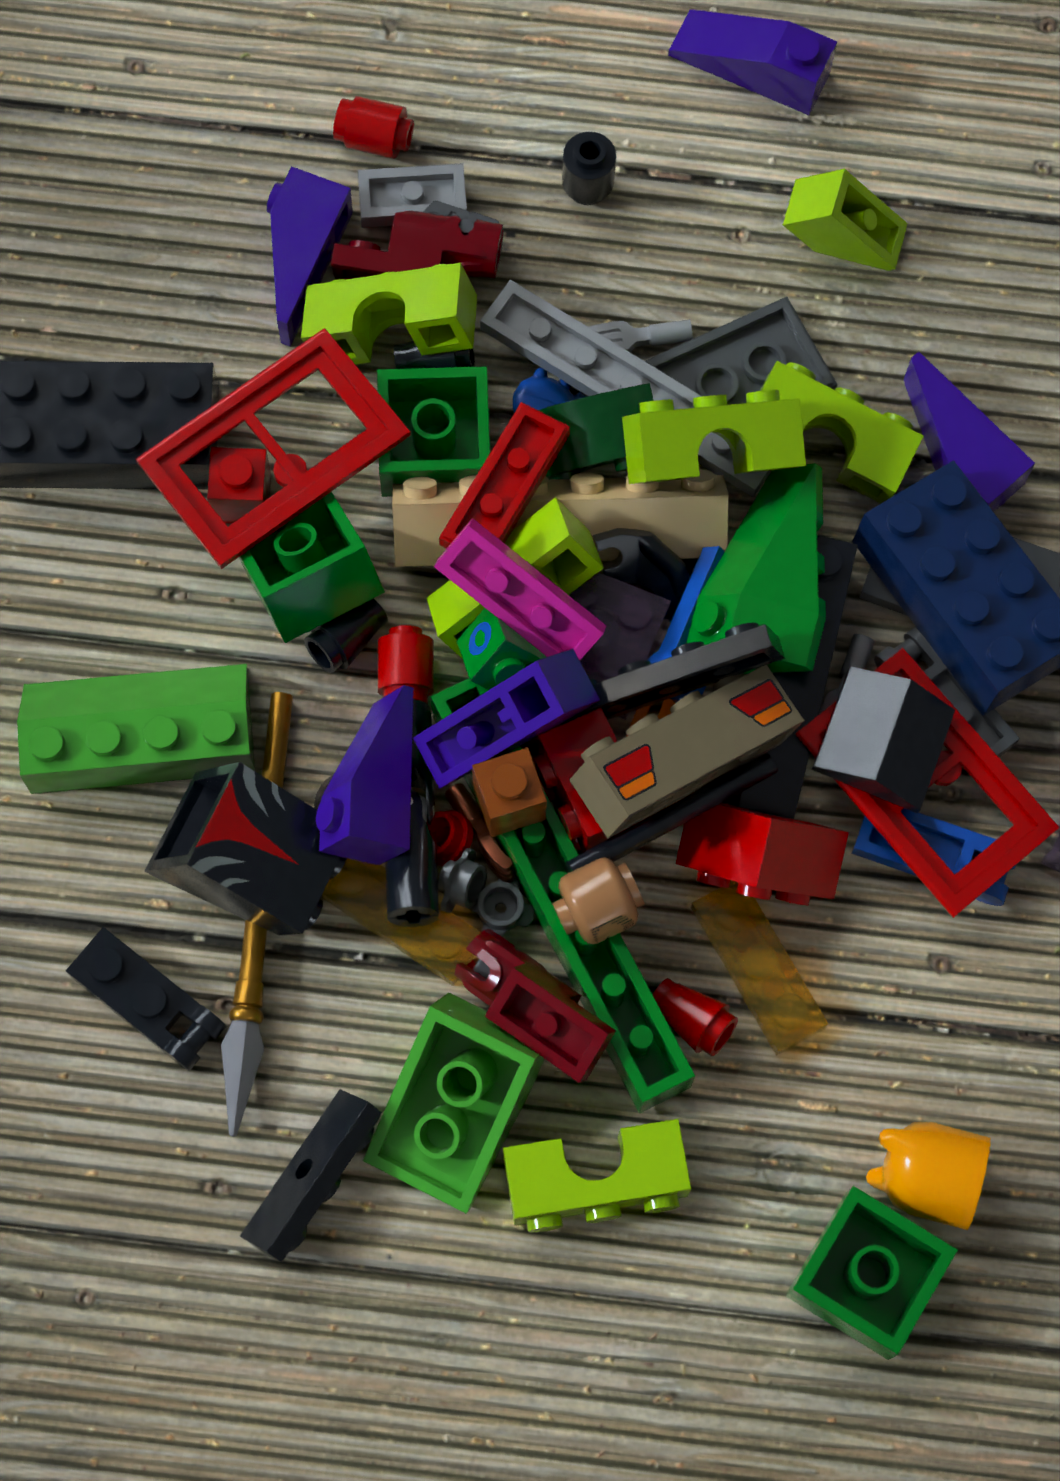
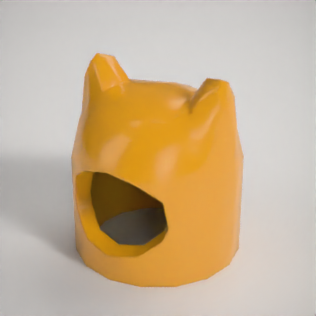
M913 1122L904 1129L890 1128L880 1132L879 1142L888 1151L884 1158L883 1166L872 1168L868 1171L866 1175L867 1183L885 1192L893 1206L909 1215L969 1230L984 1182L991 1138L934 1122Z

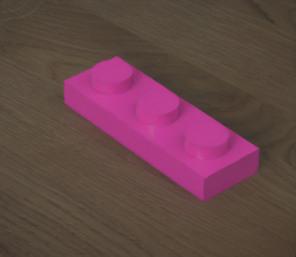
M473 518L442 553L434 565L438 571L547 657L574 649L580 661L605 632L606 625Z

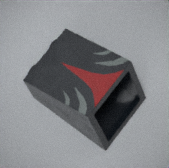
M241 762L195 772L145 872L280 936L303 934L304 930L309 929L315 923L323 908V901L320 898L328 881L337 876L341 871L347 858L319 852L320 830L316 825L317 809Z

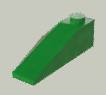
M811 463L802 467L771 471L698 596L686 644L703 642L707 645L726 638L725 632L735 626L752 622L758 623L759 626L766 624L779 637L785 659L767 665L771 672L813 671L826 620V601L821 599L818 594V575L825 572L824 556L817 551V532L824 523L822 467L816 463ZM756 669L745 672V674H748Z

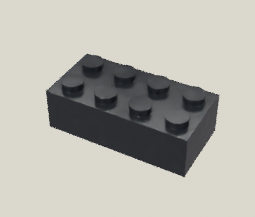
M0 361V488L157 489L135 459L219 401L220 389L214 364L195 362ZM217 441L180 466L198 490H208L211 447H217Z

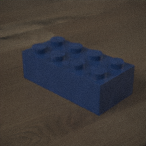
M954 460L864 513L852 542L858 544L857 549L939 656L982 716L1060 668V598Z

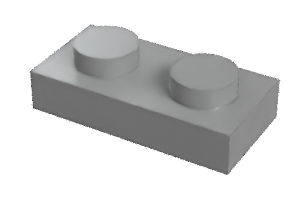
M463 163L358 170L362 228L392 226L395 213L409 210L423 212L433 201H440L467 210Z

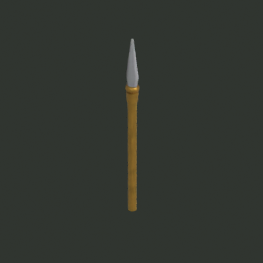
M274 692L271 694L262 776L283 788L293 696L285 692ZM245 920L239 980L236 981L232 1005L235 1007L229 1012L231 1024L221 1044L228 1129L231 1137H235L238 1134L264 1052L259 1027L264 1017L259 1009L263 1008L264 984L262 983L267 930Z

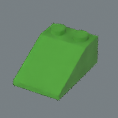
M448 992L429 1007L363 1161L467 1214L529 1096L545 1059L486 1018V1010Z

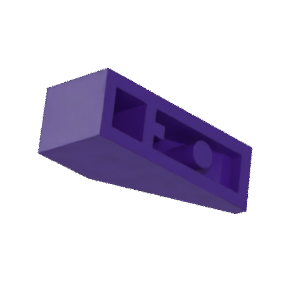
M690 9L669 49L668 56L806 115H810L830 76L837 41L790 21Z
M292 166L283 184L277 182L273 186L267 202V213H270L277 324L281 343L290 347L303 322L307 285L321 283L331 262L334 244H339L353 214L351 189L349 187Z
M919 351L912 356L903 381L922 435H924L923 438L935 471L954 460L992 511H996L1025 485L1035 462Z
M570 649L533 662L416 735L413 739L440 789L471 773L472 765L505 755L538 737V735L560 725L600 701V698L574 649Z
M403 685L372 705L321 796V803L316 814V825L320 830L319 852L381 865L410 849L413 687Z

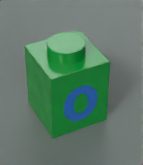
M486 608L481 611L456 641L470 681L487 690L492 689L533 662L547 657Z

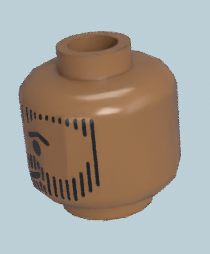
M605 857L599 858L561 877L559 891L562 899L552 903L566 934L569 935L578 930L582 939L590 944H597L633 927L638 921L637 908L645 905L627 865L623 863L616 866L611 859Z

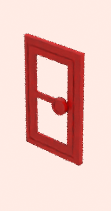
M324 328L135 460L218 566L223 569L411 435L410 430ZM319 370L364 425L366 430L307 471L304 459L296 454H286L254 414ZM245 421L275 458L276 462L273 468L275 480L283 488L227 526L180 466Z
M901 648L874 671L911 679L955 710L943 744L949 751H941L929 787L933 784L939 786L951 785L961 775L963 766L1010 820L1013 826L959 872L954 874L900 812L904 809L903 807L838 780H835V782L952 918H954L1060 827L905 649ZM836 701L795 734L815 758Z

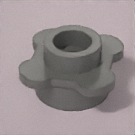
M466 848L461 858L457 861H447L440 872L438 891L444 893L441 902V910L443 912L451 913L456 904L467 909L473 908L478 902L481 891L485 888L487 869L484 865L475 862L476 852L473 849Z
M499 878L497 882L487 885L481 891L477 904L469 909L480 918L483 924L482 931L490 928L504 938L505 932L517 926L528 927L532 923L534 909L531 905L524 903L523 896L519 891L520 885L516 878L511 883L503 882ZM498 904H504L506 911L498 913L495 907Z

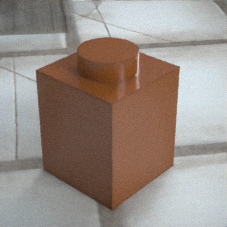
M528 747L472 765L473 786L491 837L546 820L547 800Z

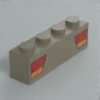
M767 665L759 667L748 674L742 673L719 680L713 686L715 691L704 697L698 690L676 702L670 708L671 714L659 720L656 714L652 713L633 724L626 731L627 737L614 743L610 736L603 738L581 754L584 763L570 778V782L607 838L781 745L804 722V719Z

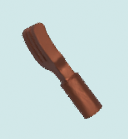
M463 783L451 786L445 792L446 799L454 811L465 815L470 820L473 833L479 842L482 857L489 868L503 882L511 883L514 880L513 862L490 836L482 811Z

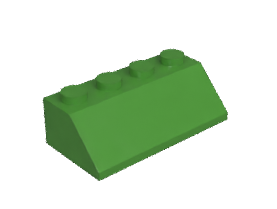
M247 664L24 684L17 719L20 777L31 794L192 779L195 772L241 762L255 771Z

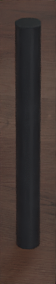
M766 752L566 862L569 872L603 857L615 862L776 774L778 769L773 758Z

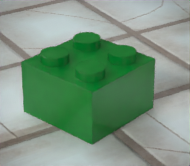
M487 366L378 369L377 392L410 430L411 435L379 458L382 497H393V484H403L404 481L410 478L428 477L436 480L437 483L459 482L464 477L477 475L490 454Z
M332 492L239 557L249 580L284 643L310 632L314 628L385 593L365 545Z
M852 1186L843 1196L785 1296L889 1360L900 1353L958 1249L855 1186Z

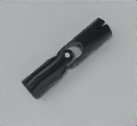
M413 699L411 787L424 790L426 799L411 790L410 849L385 862L387 919L390 923L403 927L425 926L435 922L439 917L437 847L428 828L435 814L434 778L413 737L432 726V717L429 704Z

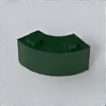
M650 383L600 393L538 410L570 426L568 439L545 475L548 480L570 479L575 474L611 463L615 464L616 472L627 470L622 417L640 413L639 403L654 401Z

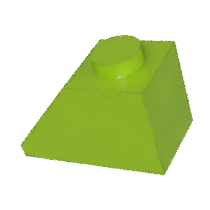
M846 169L796 179L783 222L785 228L814 252L886 271L896 269L908 225L906 221Z

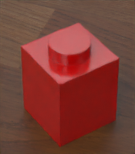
M211 447L207 500L224 523L232 524L270 497L271 470L266 449Z

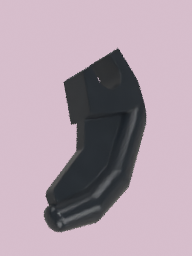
M616 528L593 535L598 552L611 547L619 549L618 557L615 560L602 563L604 567L602 572L605 578L633 584L637 583L651 589L669 622H671L691 577L686 563L652 532Z

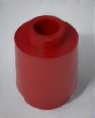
M355 96L353 100L342 98L335 115L333 138L334 140L344 142L345 147L348 149L396 159L400 150L408 151L411 145L414 120L407 118V108L404 106L361 96Z
M400 625L389 629V634L378 639V693L385 697L405 685L413 687V699L428 704V696L434 693V640L430 636L424 635L423 630L417 626Z

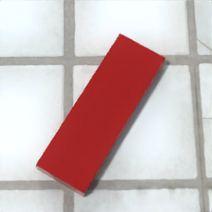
M521 402L441 533L439 545L447 549L472 518L505 544L568 439L570 426Z

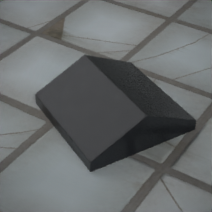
M850 667L845 676L812 770L918 813L925 799L955 710L911 679Z

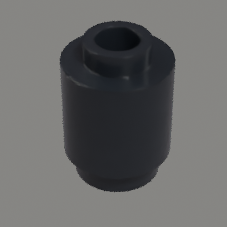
M582 132L573 136L564 147L562 185L568 196L579 204H597L605 199L613 189L616 150L613 143L606 136L597 132Z

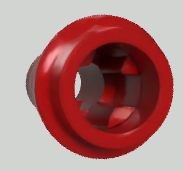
M669 978L664 979L653 993V997L668 1025L696 1053L704 1051L710 1056H715L727 1043L738 1023V1018L729 1012L730 1006L680 983H675Z

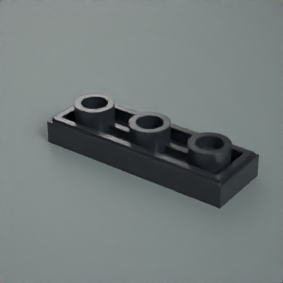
M339 1089L240 1237L255 1248L282 1262L289 1252L295 1250L303 1242L307 1234V1225L320 1205L336 1193L340 1186L341 1174L354 1155L369 1144L374 1134V1125L381 1117L382 1112L368 1101Z

